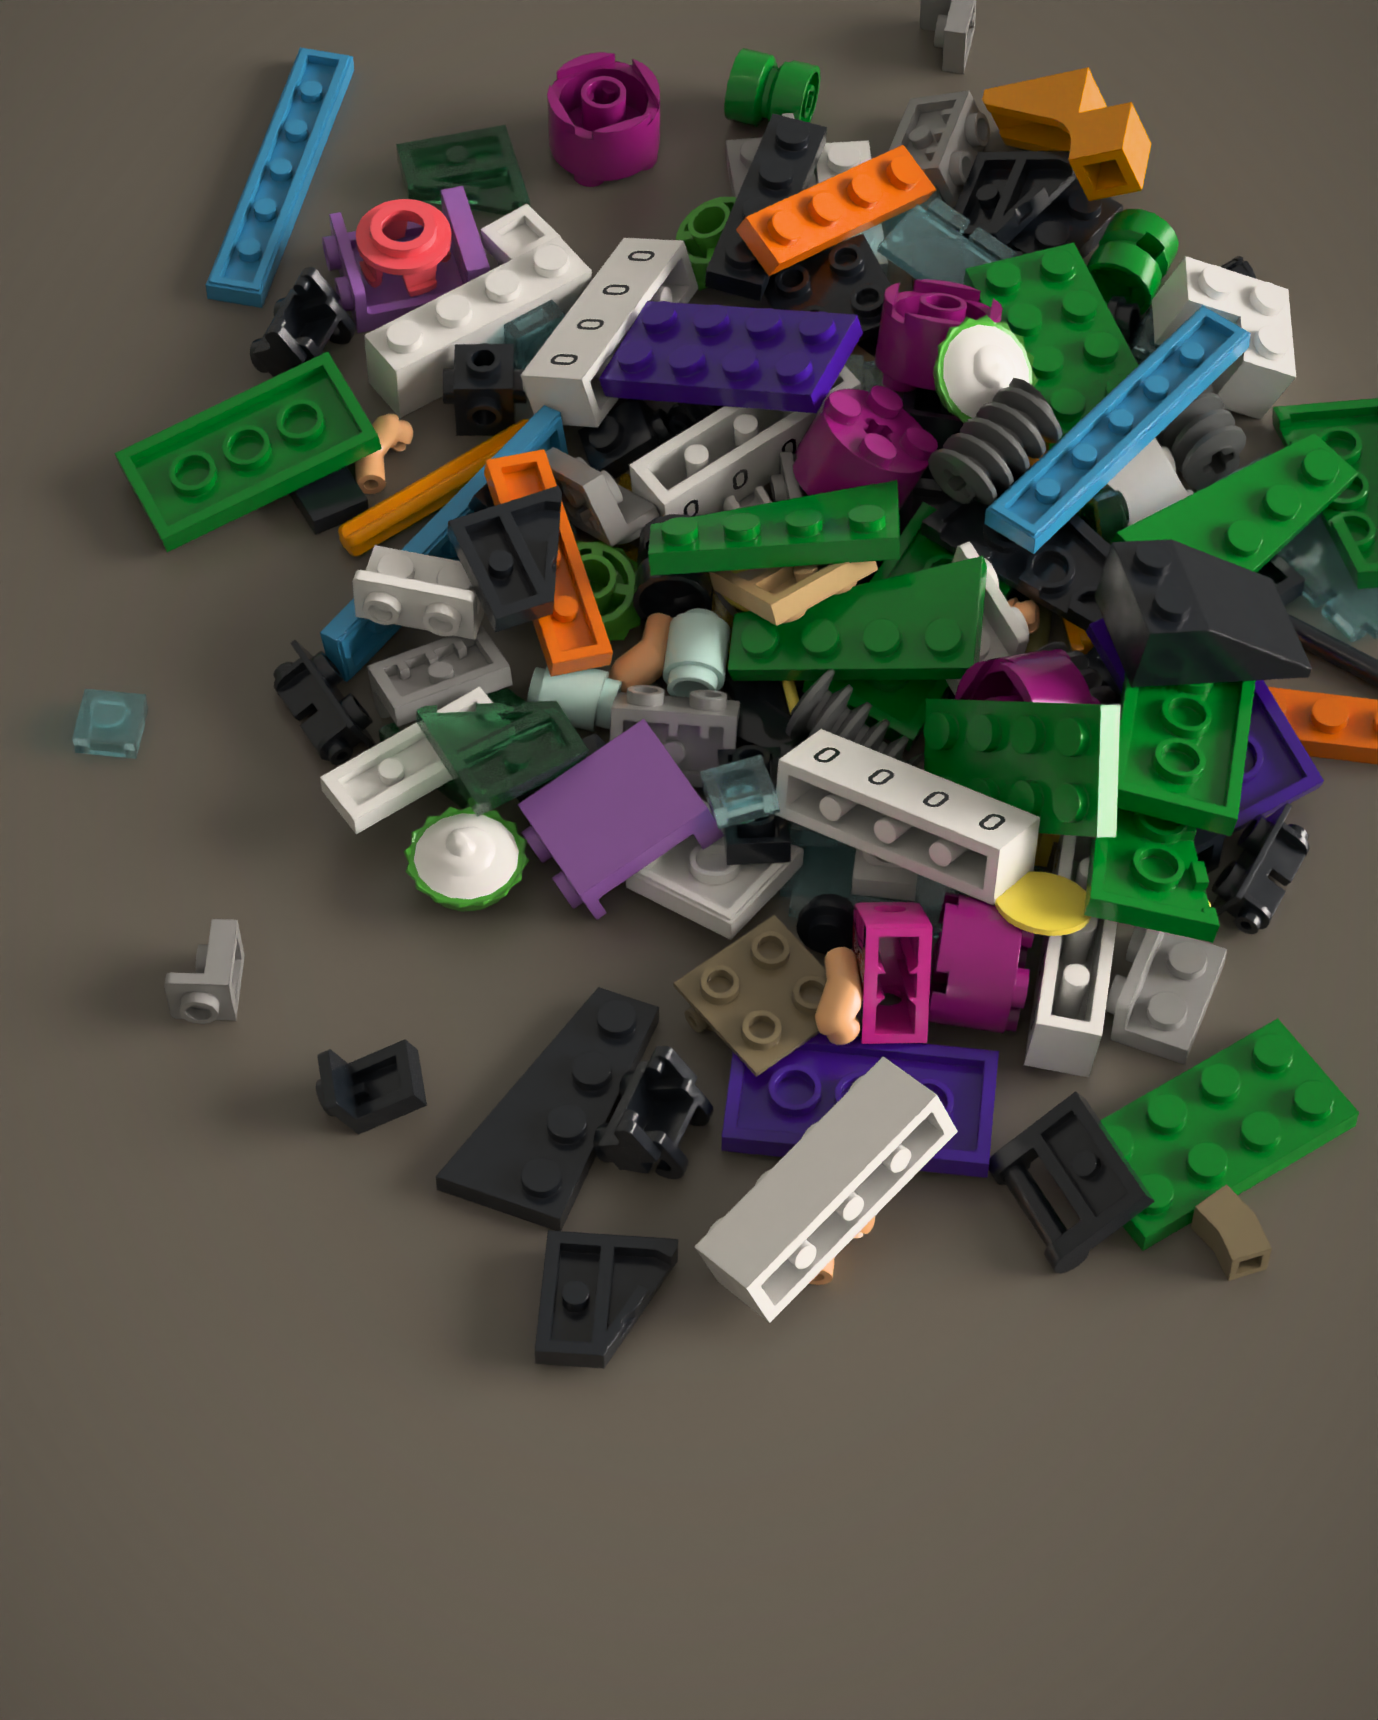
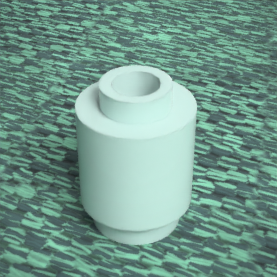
M702 608L691 609L671 620L663 669V679L668 684L667 691L670 696L689 697L690 692L694 690L718 691L723 687L731 629L713 611Z
M536 667L531 679L527 703L537 705L536 718L592 732L595 731L596 726L610 729L611 707L615 697L621 692L622 681L610 679L608 671L596 668L551 677L548 667L546 669Z

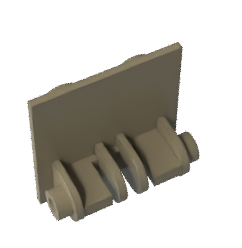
M775 915L673 983L674 988L691 1005L684 1014L692 1029L698 1033L704 1029L715 1031L756 1077L820 1033L816 1025L815 1013L827 982L825 968Z

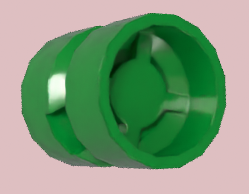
M746 48L741 49L735 58L727 83L724 102L725 118L757 127L765 118H767L769 123L773 113L778 115L793 113L794 119L811 123L820 88V68L816 65L796 60L785 61L778 68L773 55Z
M1125 209L1114 215L1099 241V247L1094 251L1087 264V268L1107 306L1112 296H1123L1126 302L1139 305L1141 315L1146 312L1161 286L1162 278L1167 274L1177 254L1179 242L1176 233L1167 221L1155 213L1146 210Z

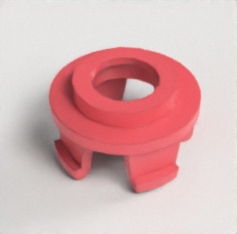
M412 199L384 202L369 210L361 218L356 229V245L363 259L359 263L364 278L373 288H376L382 283L383 272L392 275H402L410 297L419 296L435 289L437 286V264L447 262L451 257V228L445 215L428 203ZM408 221L417 223L424 228L420 236L411 241H395L405 237Z

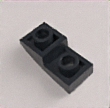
M746 745L738 749L717 750L727 865L791 862V839L788 820L774 814L778 762L782 757L780 747L763 748L756 745Z

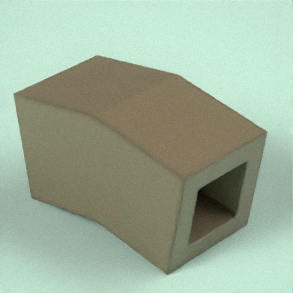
M1227 1184L1195 1206L1191 1229L1214 1251L1228 1281L1267 1269L1272 1250L1271 1245L1256 1214Z

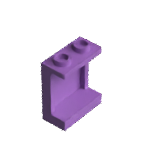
M463 186L441 190L442 213L447 218L451 228V257L449 261L437 264L436 288L419 296H409L402 275H392L383 272L381 285L373 288L361 272L359 262L363 261L357 249L356 231L347 233L341 212L329 214L331 236L322 237L324 256L329 271L339 270L340 277L334 278L336 293L341 298L338 303L345 311H351L357 333L375 330L490 271V266ZM408 221L405 237L395 241H411L419 237L424 228L417 223Z
M645 719L630 727L518 804L531 826L521 832L542 864L551 857L558 863L562 871L553 876L552 879L571 907L575 909L584 902L596 920L607 914L599 902L603 895L691 835L694 836L703 850L724 836L705 803Z

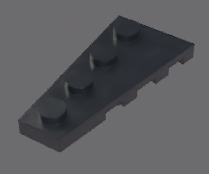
M1012 472L1014 482H1016L1023 474H1016ZM995 487L997 493L996 499H998L1006 490H1002ZM951 498L922 521L921 535L954 554L957 546L970 542L978 555L983 556L992 564L999 581L1084 631L1087 630L1089 624L1103 618L1094 596L1111 546L1077 514L1064 524L1034 554L984 524L986 509L990 505H983L973 498L969 504H962Z
M598 987L436 1175L437 1190L555 1231H561L596 1158L593 1144L595 1131L602 1123L610 1122L621 1100L619 1093L621 1078L627 1071L635 1070L641 1061L658 1025L659 1007Z

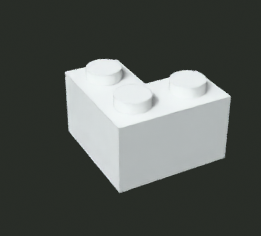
M1185 256L1152 299L1154 344L1161 345L1202 305L1250 332L1249 348L1211 385L1213 393L1218 394L1223 401L1224 409L1261 420L1296 378L1288 289Z

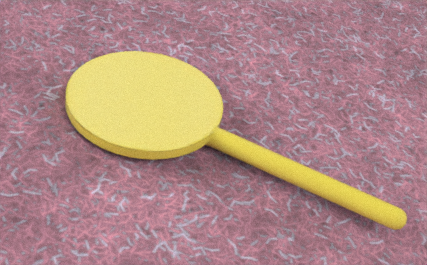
M1029 871L995 901V907L1007 922L1019 929L1039 935L1060 936L1071 934L1084 928L1091 919V916L1084 915L1086 891L1077 883L1065 877L1047 872Z

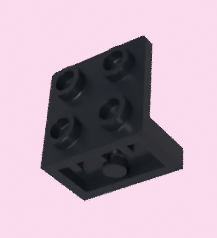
M860 234L771 275L764 291V296L772 309L855 314L858 316L863 331L859 341L868 338L875 349L884 294L891 284L864 234Z

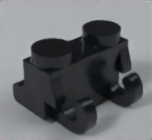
M308 267L303 269L287 296L275 303L274 318L263 337L254 340L251 344V362L258 371L262 373L269 372L275 377L323 354L322 351L329 340L336 344H347L352 339L356 331L355 323L338 303L341 299L316 268Z
M657 1046L649 1061H640L635 1070L627 1071L622 1076L619 1086L621 1100L610 1122L599 1125L594 1134V1150L601 1161L613 1162L619 1170L649 1173L653 1163L661 1159L655 1170L659 1176L668 1179H679L684 1175L688 1167V1159L678 1148V1145L688 1124L693 1126L706 1125L714 1110L711 1102L695 1085L698 1077L671 1047Z

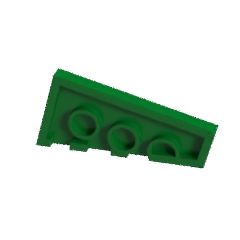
M1378 398L1272 407V424L1284 447L1315 433L1358 472L1352 484L1319 515L1357 589L1378 588Z
M1313 433L1116 532L1110 544L1112 545V542L1172 539L1257 573L1352 484L1358 472L1319 436Z
M1117 808L1116 837H1091L1084 915L1213 943L1220 924L1216 908L1209 906L1206 894L1209 884L1204 861H1198L1193 841L1197 832L1196 828Z

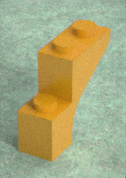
M1088 67L984 89L982 100L998 126L999 134L1004 144L1030 151H1070L1069 163L1088 201L1142 191L1151 142L1132 102L1106 106Z

